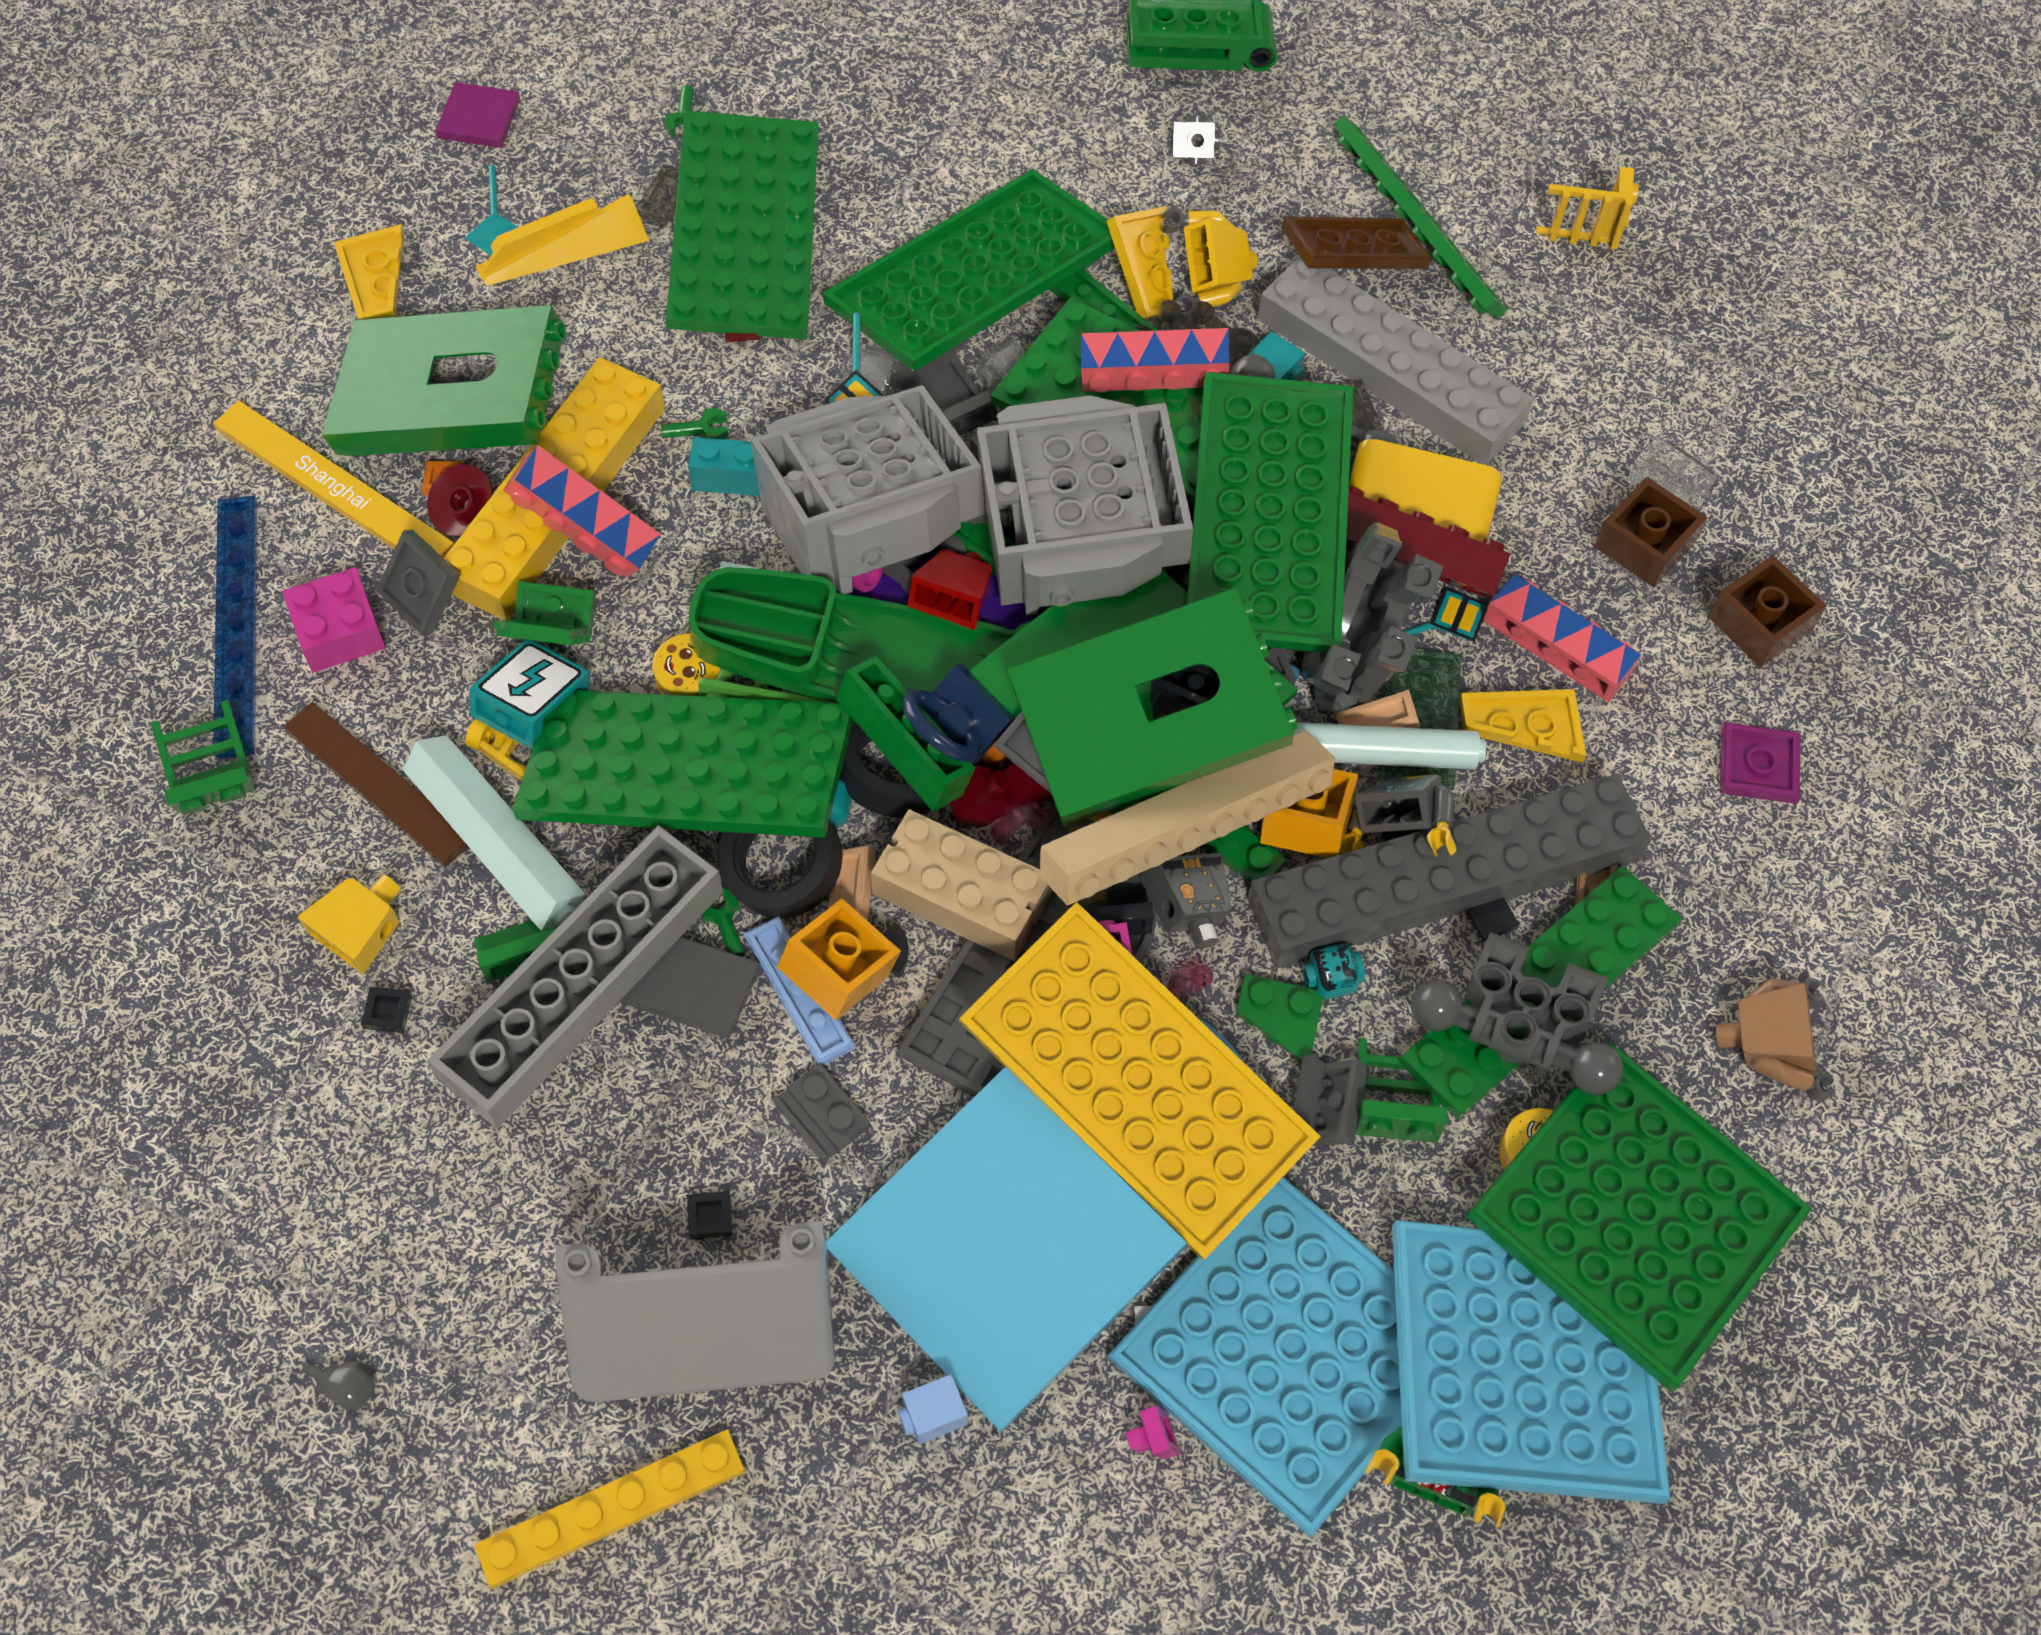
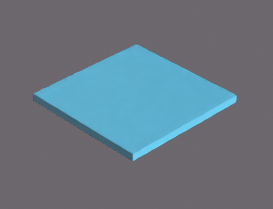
M1006 1067L826 1241L827 1249L947 1376L952 1374L958 1388L1001 1433L1188 1246L1187 1242L1104 1160L1040 1102Z
M1284 1177L1277 1182L1205 1260L1198 1256L1108 1356L1110 1361L1310 1538L1364 1475L1365 1468L1374 1453L1379 1450L1384 1438L1402 1426L1394 1270Z
M1396 1220L1392 1225L1405 1481L1658 1504L1668 1502L1670 1500L1658 1381L1481 1229Z

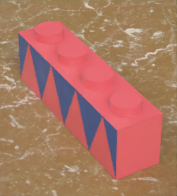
M1228 328L1081 334L1083 392L1203 387L1205 372L1230 374Z
M538 445L524 457L503 489L504 492L511 496V500L516 505L533 511L542 518L543 523L547 527L564 533L573 540L578 549L595 555L604 562L605 567L616 575L629 577L638 571L661 535Z
M1516 574L1508 580L1491 600L1483 620L1607 702L1611 701L1632 675L1641 657V654L1636 652L1628 643L1614 638L1602 630L1595 622L1586 620L1572 611L1565 603L1553 599L1539 590L1534 583L1524 580Z

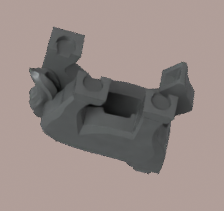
M1377 522L1368 527L1358 544L1350 543L1346 545L1341 647L1333 644L1328 653L1305 651L1302 659L1301 676L1303 680L1315 685L1313 692L1315 694L1314 702L1318 705L1319 710L1335 713L1338 710L1343 711L1356 703H1367L1396 671H1406L1418 638L1402 631L1401 628L1408 609L1413 602L1419 598L1432 599L1444 567L1419 554H1416L1408 564L1394 559L1402 545L1398 531Z

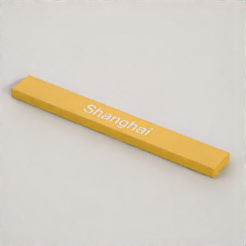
M238 400L213 423L216 431L394 550L403 530H414L443 558L454 546V542Z

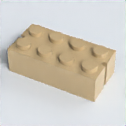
M910 809L892 836V846L889 844L886 846L870 873L872 895L1013 961L1017 959L1031 934L1032 924L1036 925L1051 898L1052 892L1050 886L1040 877V869Z

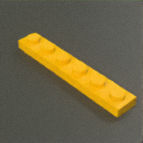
M728 1429L474 1544L488 1586L492 1590L746 1473Z

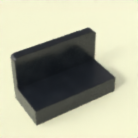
M1144 887L1099 891L1089 898L1077 901L1097 922L1114 920L1115 924L1127 922L1129 935L1152 933L1154 920L1152 902H1148ZM1075 903L1068 905L1067 909L1069 910Z

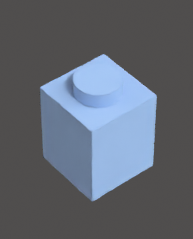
M952 1374L902 1394L904 1408L897 1411L906 1436L915 1434L919 1445L968 1425V1414Z

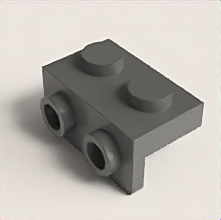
M1313 1055L1303 1056L1293 1110L1321 1136L1313 1144L1314 1146L1354 1143L1368 1068L1360 1060L1325 1064Z

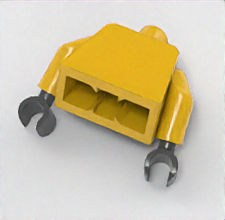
M1173 207L1169 208L1161 216V218H1171L1175 223L1165 224L1161 228L1162 232L1166 234H1173L1180 226L1188 225L1183 228L1192 293H1197L1198 296L1193 298L1188 294H1183L1173 299V303L1182 301L1186 305L1185 312L1174 316L1179 318L1192 314L1195 308L1198 307L1204 310L1227 304L1241 291L1242 283L1252 279V271L1257 267L1258 256L1254 251L1249 250L1248 235L1245 230L1233 226L1222 213L1218 211H1188V215H1183L1178 208Z

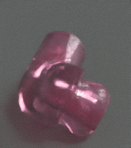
M1027 801L1005 814L991 828V837L998 843H1004L1026 822L1032 828H1038L1045 821L1047 812L1039 807L1038 802Z
M1199 964L1177 970L1171 975L1166 988L1182 1003L1185 995L1203 990L1213 981V972L1208 966Z

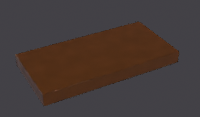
M1285 217L1281 226L1309 269H1428L1432 260L1403 218Z

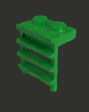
M518 581L515 619L493 621V629H497L496 636L564 645L590 643L596 590Z
M229 700L220 702L225 717L163 735L159 721L150 723L170 788L164 790L168 805L178 813L189 814L205 809L208 804L218 801L230 802L245 797L246 793L257 790ZM225 728L229 729L231 736L229 740L172 757L169 755L167 745ZM231 750L236 752L238 759L236 762L179 779L176 778L174 767Z
M1358 1039L1357 1059L1368 1067L1406 1070L1399 1062L1401 1057L1367 1054V1039ZM1366 1077L1355 1135L1438 1142L1447 1125V1108L1440 1107V1102L1433 1095L1430 1096V1106L1366 1100V1089L1431 1095L1420 1082Z

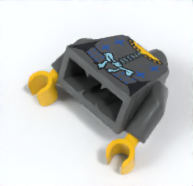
M1439 775L1392 778L1354 795L1356 806L1348 827L1351 833L1346 834L1341 847L1342 854L1365 848L1366 846L1361 838L1362 835L1367 833L1429 829L1432 826L1434 829L1428 833L1427 840L1433 855L1437 857V850L1443 845H1446L1450 855L1456 852V844L1449 830L1453 826L1454 798L1449 789L1442 785Z

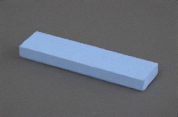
M777 916L743 933L745 941L816 1063L824 1066L854 1050L855 1044L840 1018L835 1021L777 968L787 942L791 938L781 918Z

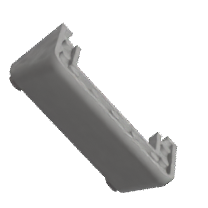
M823 1221L802 1222L787 1228L780 1239V1259L602 1276L600 1257L588 1245L571 1244L555 1246L556 1274L571 1384L579 1398L587 1402L814 1381L824 1378L831 1372L834 1366L835 1345L829 1260Z

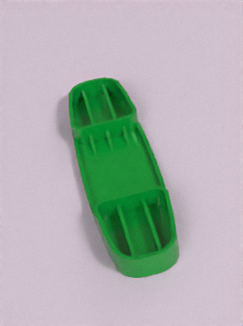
M725 567L712 571L700 581L689 607L688 619L691 644L695 653L704 662L752 680L832 703H839L836 700V696L846 670L876 655L905 689L914 688L933 692L955 665L962 664L969 671L1030 623H1023L1016 630H1011L978 621L976 629L973 630L910 608L908 605L836 593L834 584L829 579L821 576Z

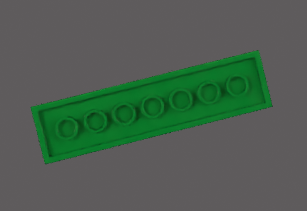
M1622 865L1529 945L1530 948L1522 966L1521 974L1524 977L1540 979L1549 987H1557L1561 983L1567 965L1570 962L1608 977L1604 992L1677 928L1682 918ZM1484 986L1488 990L1496 991L1493 987ZM1469 999L1463 1002L1472 1006ZM1523 1001L1528 1006H1535L1531 1002ZM1563 1017L1565 1020L1569 1022L1573 1020L1569 1017ZM1454 1025L1440 1032L1431 1030L1401 1056L1399 1062L1459 1120L1524 1062L1510 1063L1504 1061L1496 1054L1495 1050L1479 1042L1470 1041V1031ZM1509 1034L1514 1039L1522 1040L1518 1035Z

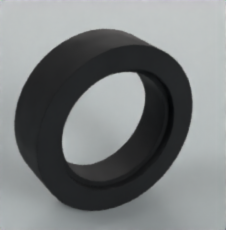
M853 720L839 778L844 782L848 795L865 809L888 817L904 818L909 809L920 815L930 811L929 806L910 784L893 783L883 780L867 769L861 759L860 751L872 740Z
M830 821L825 838L813 837L815 845L814 859L806 875L795 885L779 891L759 889L752 884L748 877L746 857L751 843L758 834L722 833L717 852L720 876L727 889L738 900L760 915L770 918L777 916L780 918H791L802 915L818 906L830 894L839 878L843 860L842 845L839 835Z

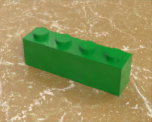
M876 655L846 670L836 700L934 812L963 796L975 771V767L970 762L957 761L942 754L915 731L907 720L902 707L903 698L908 691ZM919 705L920 710L927 718V720L938 731H940L943 735L948 737L941 730V728L934 722V720L927 714V712Z

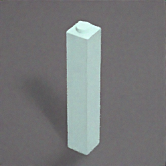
M447 735L415 742L403 767V771L541 931L560 926L584 900L586 894L526 825L521 820H516L512 809Z

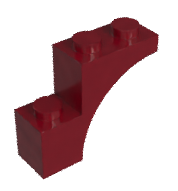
M1015 763L1004 771L976 765L963 796L950 802V806L956 823L981 828L988 826L990 823L1013 811L1032 804L1053 800V797L1049 791Z

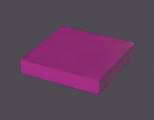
M454 82L435 130L437 138L502 148L520 102L519 92Z
M1724 722L1721 726L1720 793L1797 804L1800 800L1801 733Z

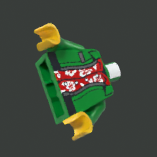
M1402 1426L1384 1438L1379 1450L1374 1453L1365 1468L1367 1474H1370L1372 1469L1381 1470L1386 1477L1383 1482L1385 1485H1391L1465 1517L1474 1510L1477 1501V1507L1473 1516L1474 1522L1480 1523L1482 1515L1487 1514L1495 1520V1527L1498 1528L1500 1526L1506 1506L1499 1497V1489L1405 1481Z

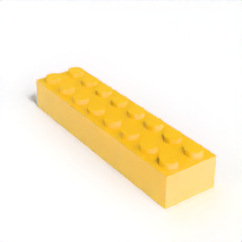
M599 357L542 430L537 445L604 492L665 410L661 384ZM531 445L444 557L461 574L451 595L503 620L509 619L516 609L518 581L536 582L569 539L564 533L547 527L543 523L542 518L530 509H523L511 500V496L503 491L524 457L536 445Z

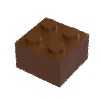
M1646 477L1604 521L1594 547L1655 588L1697 542L1708 517L1649 477Z
M1772 555L1722 590L1708 618L1761 668L1811 632L1827 605Z

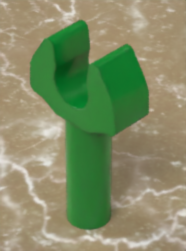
M690 85L681 87L678 112L665 116L666 130L672 138L675 137L676 127L683 125L684 110L691 111L694 88Z
M707 408L704 410V414L699 421L661 424L662 438L700 435L703 438L726 439L729 437L727 427L712 428L710 426L715 423H726L728 421L727 413L719 409Z
M723 887L724 907L713 909L710 906L701 915V919L704 923L711 922L718 926L728 953L743 957L745 956V951L732 920L734 914L740 910L739 901L727 888Z

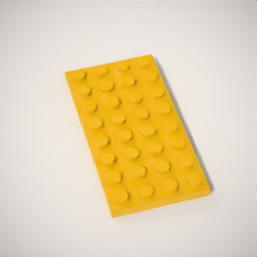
M1077 902L959 1018V1022L998 1061L1104 1160L1187 1242L1188 1247L1202 1260H1205L1321 1137Z

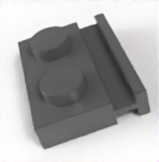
M820 1063L790 1084L781 1095H776L772 1098L774 1106L823 1164L871 1128V1123Z

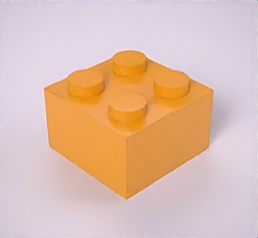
M1333 769L1331 787L1321 793H1316L1300 800L1290 807L1280 809L1263 817L1260 843L1324 858L1339 855L1353 810L1358 774Z
M840 899L788 940L777 968L836 1021L889 976L901 950L844 899Z

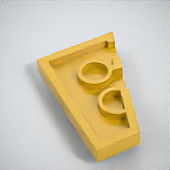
M1167 206L1118 215L1107 220L1136 312L1145 320L1160 317L1174 311L1171 270L1166 264V250L1170 248L1169 236L1165 235L1161 230L1164 226V219H1166L1161 218V216L1167 211Z
M402 224L334 242L358 320L396 317L404 242Z
M1575 689L1461 693L1459 707L1463 730L1478 731L1480 738L1581 763L1584 762L1586 751Z

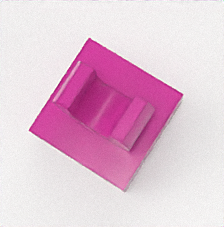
M1156 1405L1140 1411L1144 1427L1125 1433L1131 1451L1136 1450L1137 1453L1151 1449L1153 1455L1161 1459L1181 1454L1168 1412Z

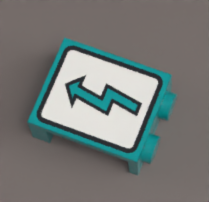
M524 640L470 687V716L533 750L536 740L542 734L543 719L575 690L589 691L590 671L556 654L547 647L532 640Z

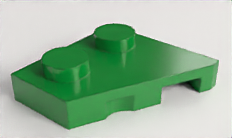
M1245 974L1236 1015L1250 1026L1261 1030L1264 1037L1276 1046L1279 1044L1296 1057V1061L1302 1065L1303 1056L1312 1055L1323 997L1314 989Z

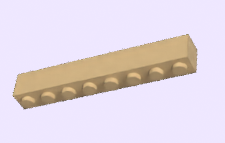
M1306 730L1294 735L1293 745L1184 783L1042 845L1040 877L1067 906L1081 899L1089 898L1103 889L1124 882L1134 875L1152 867H1157L1165 861L1185 852H1190L1218 837L1226 836L1230 832L1249 823L1257 822L1261 818L1280 809L1290 807L1311 795L1323 792L1331 787L1335 756Z

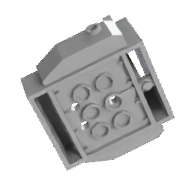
M923 385L889 396L848 397L787 416L770 424L766 428L767 434L751 439L761 506L801 574L821 576L829 579L834 584L838 593L841 594L852 593V577L930 552L959 530L961 522H966L986 514L982 467Z
M1094 396L1009 406L997 414L998 425L977 428L979 464L982 467L985 513L1001 606L1024 603L1027 616L1038 614L1039 606H1066L1072 602L1123 596L1160 575L1162 567L1190 563L1193 526L1166 403L1134 407V405ZM1121 464L1123 465V467L1117 468L1113 465ZM1062 487H1067V488H1069V489H1067V490H1062V489H1060V488H1062ZM1127 495L1130 498L1122 499L1120 496ZM1007 509L1009 521H1013L1015 546L1005 547L999 510Z

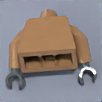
M1769 979L1749 993L1746 998L1738 1001L1740 1022L1716 1024L1719 1049L1743 1046L1747 1067L1754 1068L1756 1072L1782 1084L1806 1091L1807 1095L1817 1102H1823L1833 1096L1832 1093L1825 1092L1820 1087V1084H1832L1834 1082L1833 1076L1829 1073H1822L1814 1077L1812 1073L1817 1071L1810 1009L1818 1006L1824 999L1823 996H1815L1810 992L1815 991L1820 986L1816 979H1808L1803 984L1797 981Z

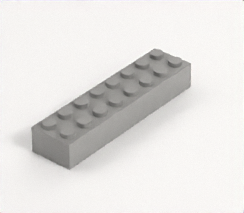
M1299 256L1261 293L1257 317L1259 321L1483 465H1487L1527 421L1534 399L1532 396L1330 269H1309L1301 256Z
M657 826L427 1060L436 1079L498 1129L723 893L719 871L660 826Z

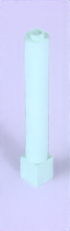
M1297 722L1298 730L1293 731L1294 735L1306 730L1335 756L1334 763L1475 770L1478 762H1484L1486 756L1485 739H1480L1478 731Z

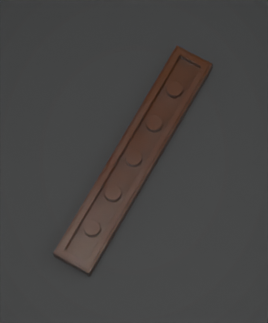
M313 701L283 726L287 734L444 868L469 847L423 794Z

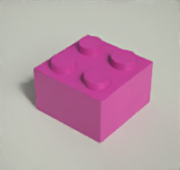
M356 567L282 591L302 652L312 673L386 649Z

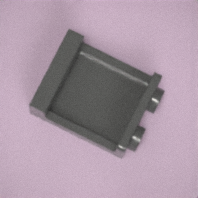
M956 347L915 372L901 362L891 369L892 389L895 393L923 385L959 436L996 419V406L991 404V391L988 389L981 393L958 361Z

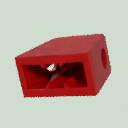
M942 550L913 574L908 607L975 630L987 598L992 567L984 563L982 557L975 552H968L963 556L949 550Z

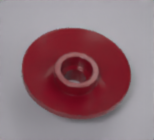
M468 464L455 465L443 471L433 482L428 494L427 510L432 524L446 535L461 537L494 494L493 486L488 476L482 470ZM469 500L467 506L464 508L466 501Z

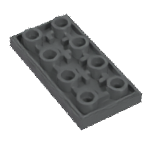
M680 937L619 1003L730 1039L760 971V964Z

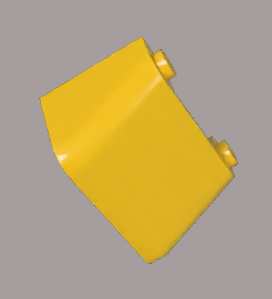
M1368 439L1360 442L1349 479V485L1364 492L1363 497L1375 502L1378 501V498L1390 500L1399 505V511L1412 515L1414 511L1427 514L1435 519L1433 524L1446 529L1449 525L1461 527L1470 532V538L1483 542L1484 538H1488L1502 484L1501 473L1493 467L1377 439Z

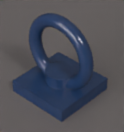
M962 664L955 665L933 692L922 689L910 690L905 694L902 701L903 711L907 720L928 744L954 760L970 762L973 766L978 763L1015 720V717ZM919 705H921V707L927 712V714L934 720V722L941 728V730L948 737H946L940 731H938L927 720V718L920 710Z

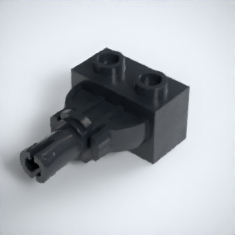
M1195 665L1152 680L1150 702H1152L1153 720L1211 700L1217 694L1220 687L1219 677L1216 672L1208 666Z

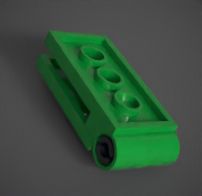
M1128 0L1129 13L1126 16V37L1129 67L1243 71L1245 61L1249 69L1262 72L1269 70L1277 62L1278 56L1272 10L1267 4L1260 2V0Z

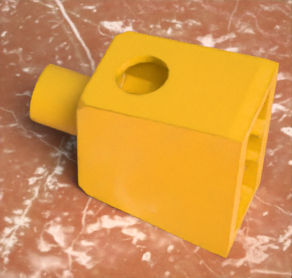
M384 874L369 890L354 878H348L302 912L297 918L306 933L363 975L400 923L389 903L401 892V888Z

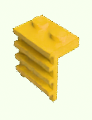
M1620 166L1612 191L1549 184L1548 194L1560 195L1551 228L1537 226L1536 234L1549 235V241H1556L1557 236L1570 238L1569 243L1576 244L1578 239L1589 240L1590 246L1597 247L1598 242L1610 243V249H1617L1624 228L1628 226L1632 205H1635L1638 197L1639 183H1634V168ZM1570 196L1581 198L1571 230L1560 229ZM1590 200H1602L1592 232H1580Z

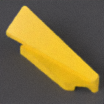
M630 194L619 198L601 209H598L593 198H589L497 236L491 244L493 250L491 257L488 261L477 264L475 268L485 285L488 286L649 241Z

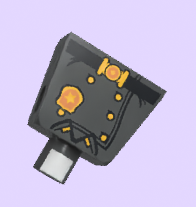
M1221 853L1177 856L1157 867L1144 871L1139 876L1165 930L1170 933L1190 931L1195 948L1197 949L1207 948L1218 942L1214 927L1231 912L1232 908Z

